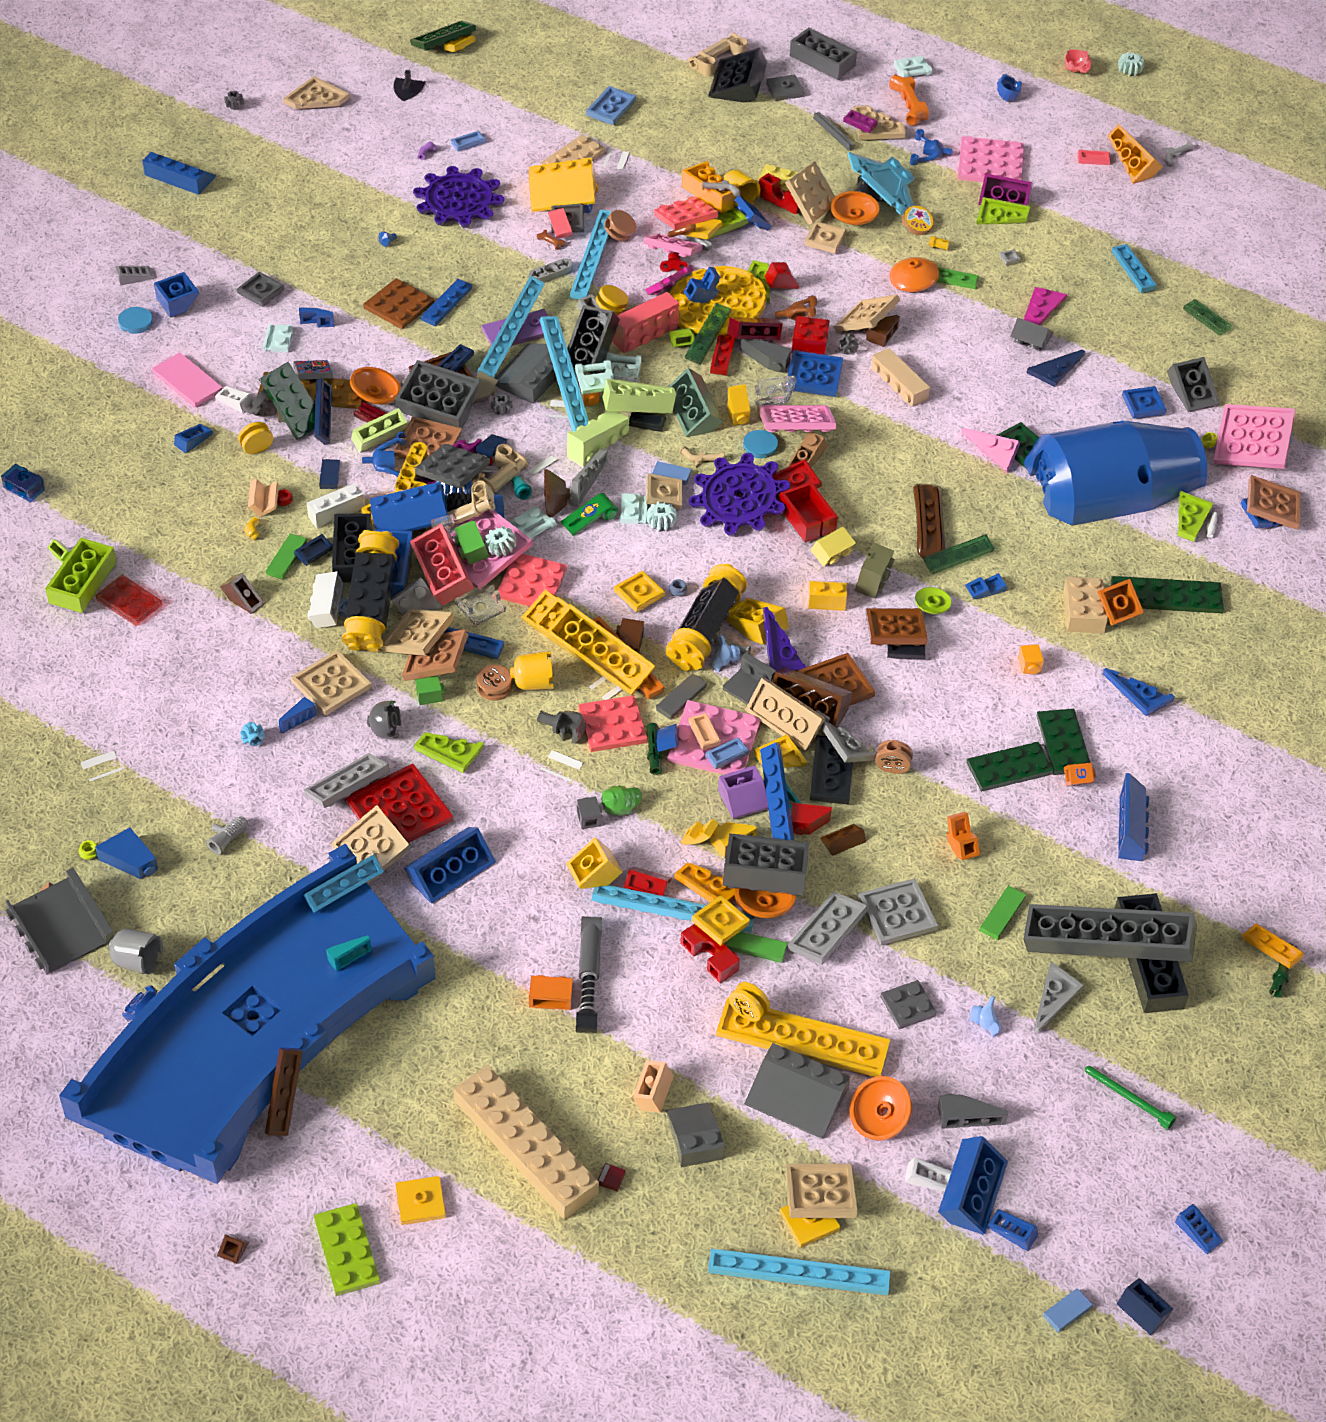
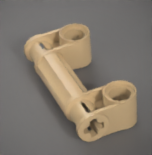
M731 33L729 37L722 38L719 42L698 52L696 56L689 57V66L704 76H714L716 72L715 58L726 51L732 55L748 51V41L736 33Z
M500 444L496 449L494 464L501 469L488 479L481 474H477L471 479L472 486L477 481H484L495 494L517 476L520 470L528 467V460L509 445Z
M480 480L473 484L471 488V503L448 512L449 522L443 523L446 529L474 517H479L486 511L495 510L494 493L484 481ZM438 525L426 527L425 530L427 532Z

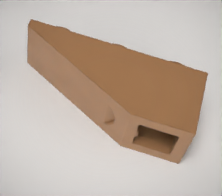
M808 432L787 467L804 459L812 467L820 459L828 446L825 438L814 432Z

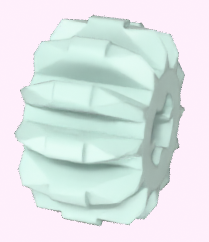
M1129 52L1122 54L1118 62L1119 71L1123 72V74H1129V76L1131 74L1134 76L1140 74L1144 68L1143 57Z
M657 502L656 505L651 504L647 511V522L651 525L652 529L657 527L658 531L661 528L666 531L668 528H673L674 524H676L677 511L676 508L672 507V504L667 505L666 502L663 504Z
M503 525L501 528H498L496 526L494 531L489 530V534L485 535V545L492 555L496 554L500 557L503 554L506 556V553H512V548H516L517 538L510 527L506 528Z

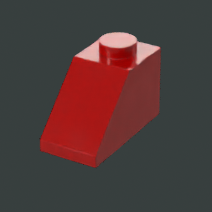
M771 262L764 276L770 288L799 289L798 282L786 262Z
M792 803L791 820L793 833L796 835H810L830 822L832 807Z

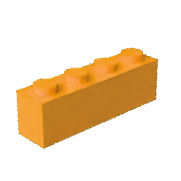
M1118 124L1108 134V138L1118 153L1119 159L1123 163L1133 184L1152 178L1163 167L1121 125Z
M708 161L682 170V188L720 213L734 209V195L730 190H702L703 181L722 183V177L715 173V169L709 166L710 163Z

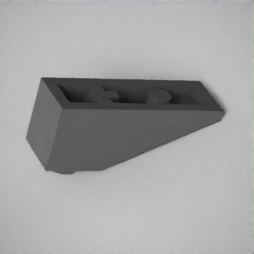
M741 339V351L769 370L785 373L790 361L791 348L755 339Z
M945 1094L940 1096L938 1102L942 1129L1005 1125L1008 1117L1007 1110L962 1094Z

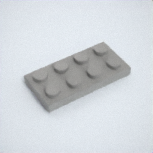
M368 753L304 789L306 797L323 808L330 807L336 801L350 796L352 792L359 788L366 787L373 780L382 778L391 770L389 764Z
M833 891L788 944L789 951L823 965L868 912L867 905Z

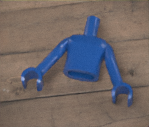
M917 129L915 139L925 142L923 154L930 156L919 158L917 154H912L910 165L915 166L920 162L932 161L942 154L952 155L953 149L944 148L942 142L937 139L929 140L925 138L924 130Z
M402 431L398 432L396 438L377 447L372 457H362V464H373L376 471L386 472L398 477L400 472L394 470V451L384 450L395 444L405 445L406 440L400 438H405L406 434Z

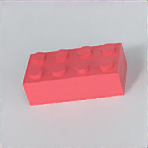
M665 292L617 315L620 321L612 343L623 353H626L670 331H674L678 328L679 302L668 292Z
M443 524L410 541L430 589L442 606L474 589L454 541Z

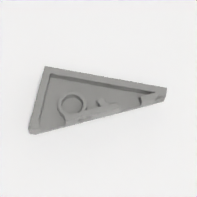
M816 711L825 717L821 729L845 763L875 760L877 754L875 751L869 753L861 747L863 742L853 737L843 727L839 726L836 728L829 723L830 718L820 711Z
M1053 962L1049 966L1034 1026V1031L1037 1034L1083 989V984Z

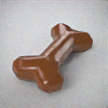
M693 223L669 231L667 235L671 238L696 229V225Z
M547 230L537 234L538 240H545L553 244L555 250H559L560 247L566 245L564 240H557L548 235Z

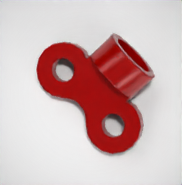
M678 252L668 253V261L660 263V270L662 272L681 270L680 266L687 267L688 264L685 261H681V256Z

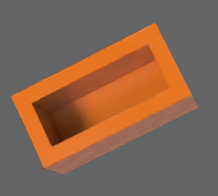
M531 975L529 1008L571 1010L573 978Z

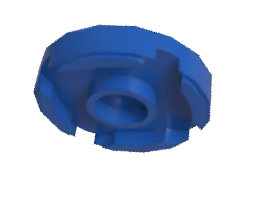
M152 985L146 986L145 990L147 991L144 994L142 992L138 993L125 1007V1012L122 1013V1016L127 1021H131L157 994L158 990Z

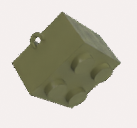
M873 543L870 551L866 553V559L861 567L855 588L856 592L872 598H876L878 592L882 593L885 586L884 582L888 581L891 574L889 569L892 568L895 561L892 558L894 550Z

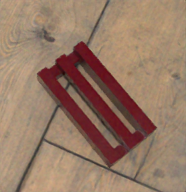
M365 402L362 403V407H358V411L355 410L353 412L354 417L367 423L387 414Z

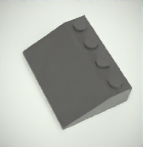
M527 344L494 378L498 380L495 386L534 404L557 380L547 344Z
M417 360L395 398L396 407L403 414L463 428L472 408L480 380Z
M729 833L722 886L746 888L753 891L763 890L771 893L780 892L789 893L790 895H804L809 842Z
M772 1043L762 1061L744 1105L823 1139L849 1089L851 1076Z

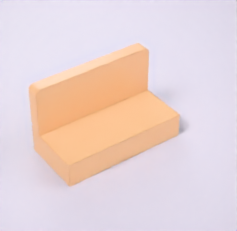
M257 478L252 480L248 508L259 517L277 508L279 483L274 482L264 486Z

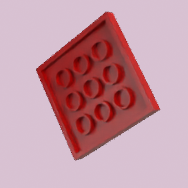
M413 763L345 797V802L358 820L377 805L408 843L454 821L452 813Z

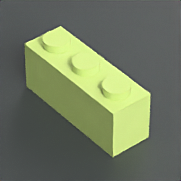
M398 408L353 429L351 439L358 451L362 452L397 436L398 432H404L408 422Z

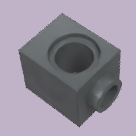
M597 797L577 799V814L581 830L600 827L601 813Z

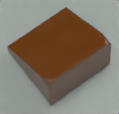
M225 1234L217 1256L238 1264L249 1241L231 1234Z

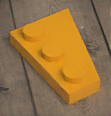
M687 862L675 872L674 878L709 902H712L720 895L728 902L735 899V888L722 886L723 876L719 877L711 874V871Z

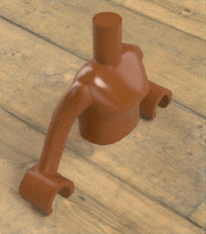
M814 295L808 296L807 299L793 303L786 310L775 312V317L781 318L786 316L793 321H796L797 316L806 317L808 315V317H815L816 308L814 306L817 305V298Z

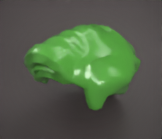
M622 785L612 786L603 791L601 795L604 811L607 814L619 816L624 814L629 816L642 799V793L639 788H626Z

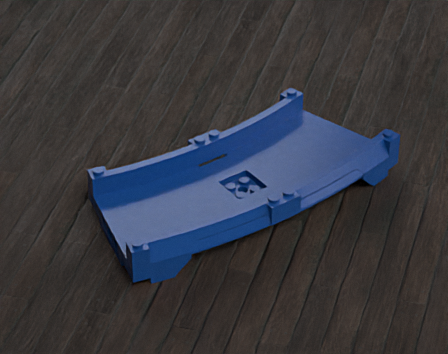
M345 843L328 853L329 863L268 900L213 943L204 937L174 963L176 976L132 1019L81 1082L71 1078L60 1093L59 1098L65 1118L103 1134L106 1140L177 1171L183 1169L218 1185L226 1171H230L239 1159L248 1135V1129L270 1103L279 1048H299L303 1050L299 1070L301 1071L336 1037L386 999L407 1001L418 994V989L435 980L434 955L423 941L417 945L414 944L367 882L313 913L304 894L357 864L356 856ZM368 935L372 951L336 971L328 961L326 949ZM221 964L224 966L216 974H214L207 982H205L198 990H196L195 992L193 991V989L211 972H213L218 966H220Z

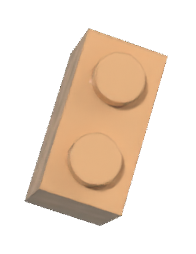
M650 1060L645 1062L633 1095L637 1105L643 1111L661 1113L674 1077L666 1062Z

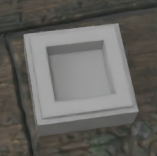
M1015 249L1000 252L999 254L1005 266L1021 263V258Z

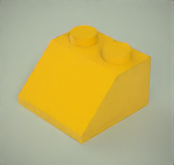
M808 581V609L845 611L847 599L846 582Z
M596 837L566 863L580 889L608 886L623 872L610 848Z

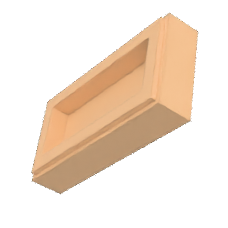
M707 713L689 717L688 722L702 750L721 745V740Z

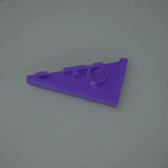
M764 607L763 616L769 667L776 671L785 667L794 671L806 668L797 655V651L790 644V640L784 630L780 628L775 620L774 614L768 607Z

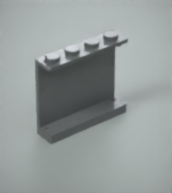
M73 867L66 870V879L14 905H11L9 900L6 901L7 909L4 911L9 921L13 920L16 926L14 928L18 936L24 937L27 951L29 954L33 953L36 959L34 961L38 969H43L46 975L98 949L114 938L113 930Z

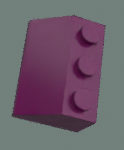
M985 173L978 205H981L982 199L985 197L1028 206L1033 183Z

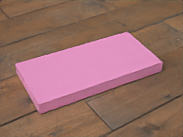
M180 352L152 368L155 375L195 408L213 398L222 390V386Z

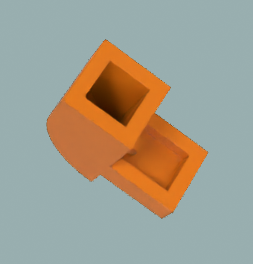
M961 812L947 816L949 832H946L947 839L955 855L961 860L979 856L978 837L971 833L968 813Z

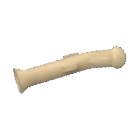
M686 446L680 449V453L689 461L695 462V468L701 465L702 461H715V459L723 457V452L718 454H704L700 452L698 455H693Z

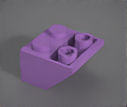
M755 765L719 776L718 792L733 820L768 809L764 782Z

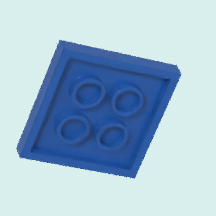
M793 350L785 390L836 397L843 357Z

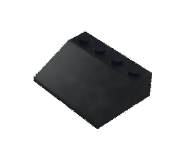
M761 48L720 59L708 94L709 98L737 102L755 100L758 96L767 65V60Z

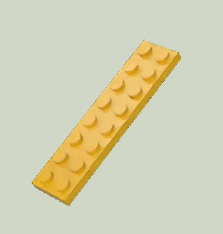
M728 997L716 1030V1036L768 1050L771 1044L775 1043L819 1063L872 1077L881 1076L890 1044V1039L771 1008L764 1013L759 1021L752 1022L741 1017L732 1008Z

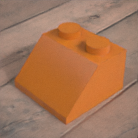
M1130 579L1097 591L1111 626L1144 613Z

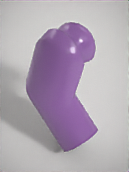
M432 141L423 145L419 150L418 159L424 160L429 150L434 152L437 145Z

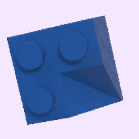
M185 272L154 282L156 299L170 318L186 312L199 295V290Z

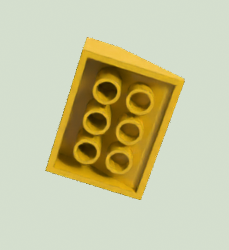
M592 158L530 166L531 211L551 210V205L595 204V169Z

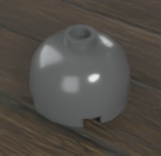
M393 700L377 703L372 708L370 716L367 717L368 727L381 739H397L399 737V733L395 734L397 725L401 726V714L399 706H394L396 702Z

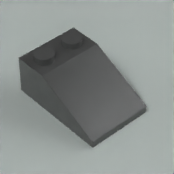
M1205 357L1175 363L1167 370L1171 385L1188 412L1220 404Z
M708 1102L666 1110L680 1167L723 1160L724 1143L719 1126Z

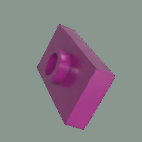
M851 110L843 117V122L867 133H870L878 126L877 120L854 110Z

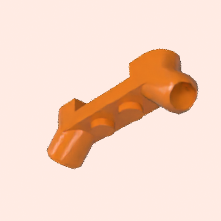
M893 75L890 79L889 87L901 93L902 100H905L906 109H909V112L906 114V122L911 126H916L920 121L928 120L929 111L925 101L919 102L914 93L915 81L913 77Z

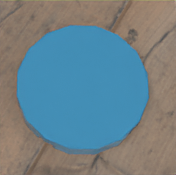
M143 307L127 308L118 316L119 327L131 334L142 333L152 325V314Z
M754 430L747 433L744 437L743 448L747 451L746 453H752L754 458L763 459L769 455H774L777 451L778 440L771 432Z

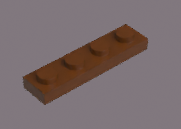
M279 1048L265 1134L268 1136H288L303 1050L299 1048Z

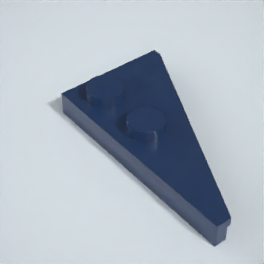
M1081 349L1031 366L1027 369V374L1055 387L1083 358L1085 351Z

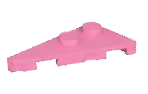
M966 428L962 429L961 432L966 438L972 441L984 454L989 456L993 462L998 464L1003 471L1009 472L1020 445L1018 440Z

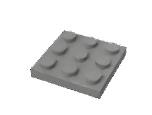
M915 878L861 892L858 895L859 901L868 907L866 916L881 946L938 930V924Z

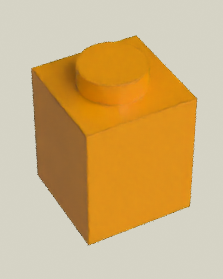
M1039 644L1021 645L1018 659L1022 673H1041L1044 660Z

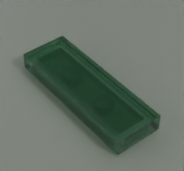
M1196 299L1183 307L1184 311L1219 336L1231 329V324Z

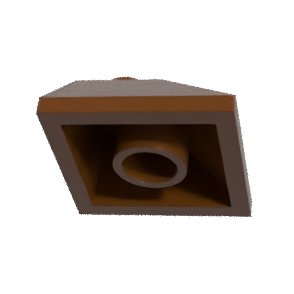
M544 469L546 515L549 518H553L567 506V499H570V488H566L565 480L550 470Z

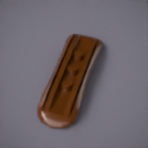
M918 483L913 487L917 522V551L922 559L930 561L940 560L945 554L942 492L936 485Z

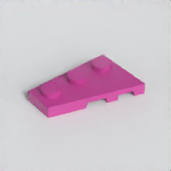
M1035 287L1024 320L1041 325L1050 316V313L1054 309L1056 310L1059 304L1066 299L1067 294Z

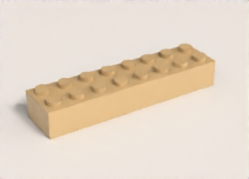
M486 1065L454 1088V1102L564 1220L598 1195L599 1182L489 1065Z

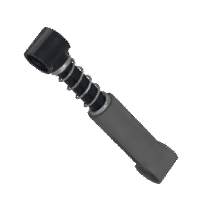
M581 917L579 979L582 984L580 985L581 998L579 1000L581 1005L579 1006V1011L576 1012V1033H597L598 1012H595L596 1010L594 1009L596 1006L594 1003L596 999L594 993L596 992L595 985H597L595 981L599 979L602 917Z

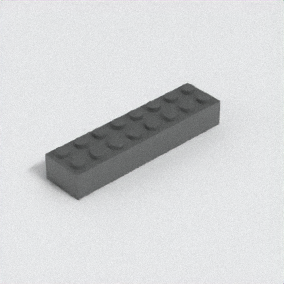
M1029 904L1023 940L1027 952L1192 962L1197 923L1195 914L1186 912Z

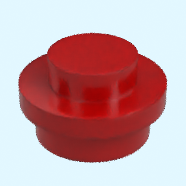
M282 489L278 491V505L287 506L292 503L293 496L288 490Z

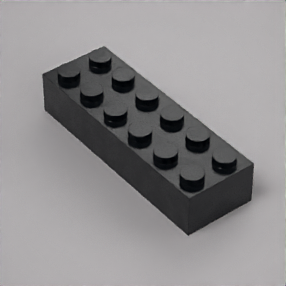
M1157 893L1117 897L1114 909L1162 911ZM1128 958L1144 1013L1185 1008L1189 994L1178 961Z

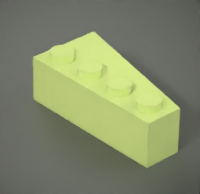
M606 378L603 393L606 411L660 414L673 412L676 397L675 389L672 387Z
M607 411L600 415L598 420L592 419L588 421V425L577 427V431L571 430L567 432V457L584 467L601 448L606 449L611 444H615L622 435L628 433L629 418L618 411Z

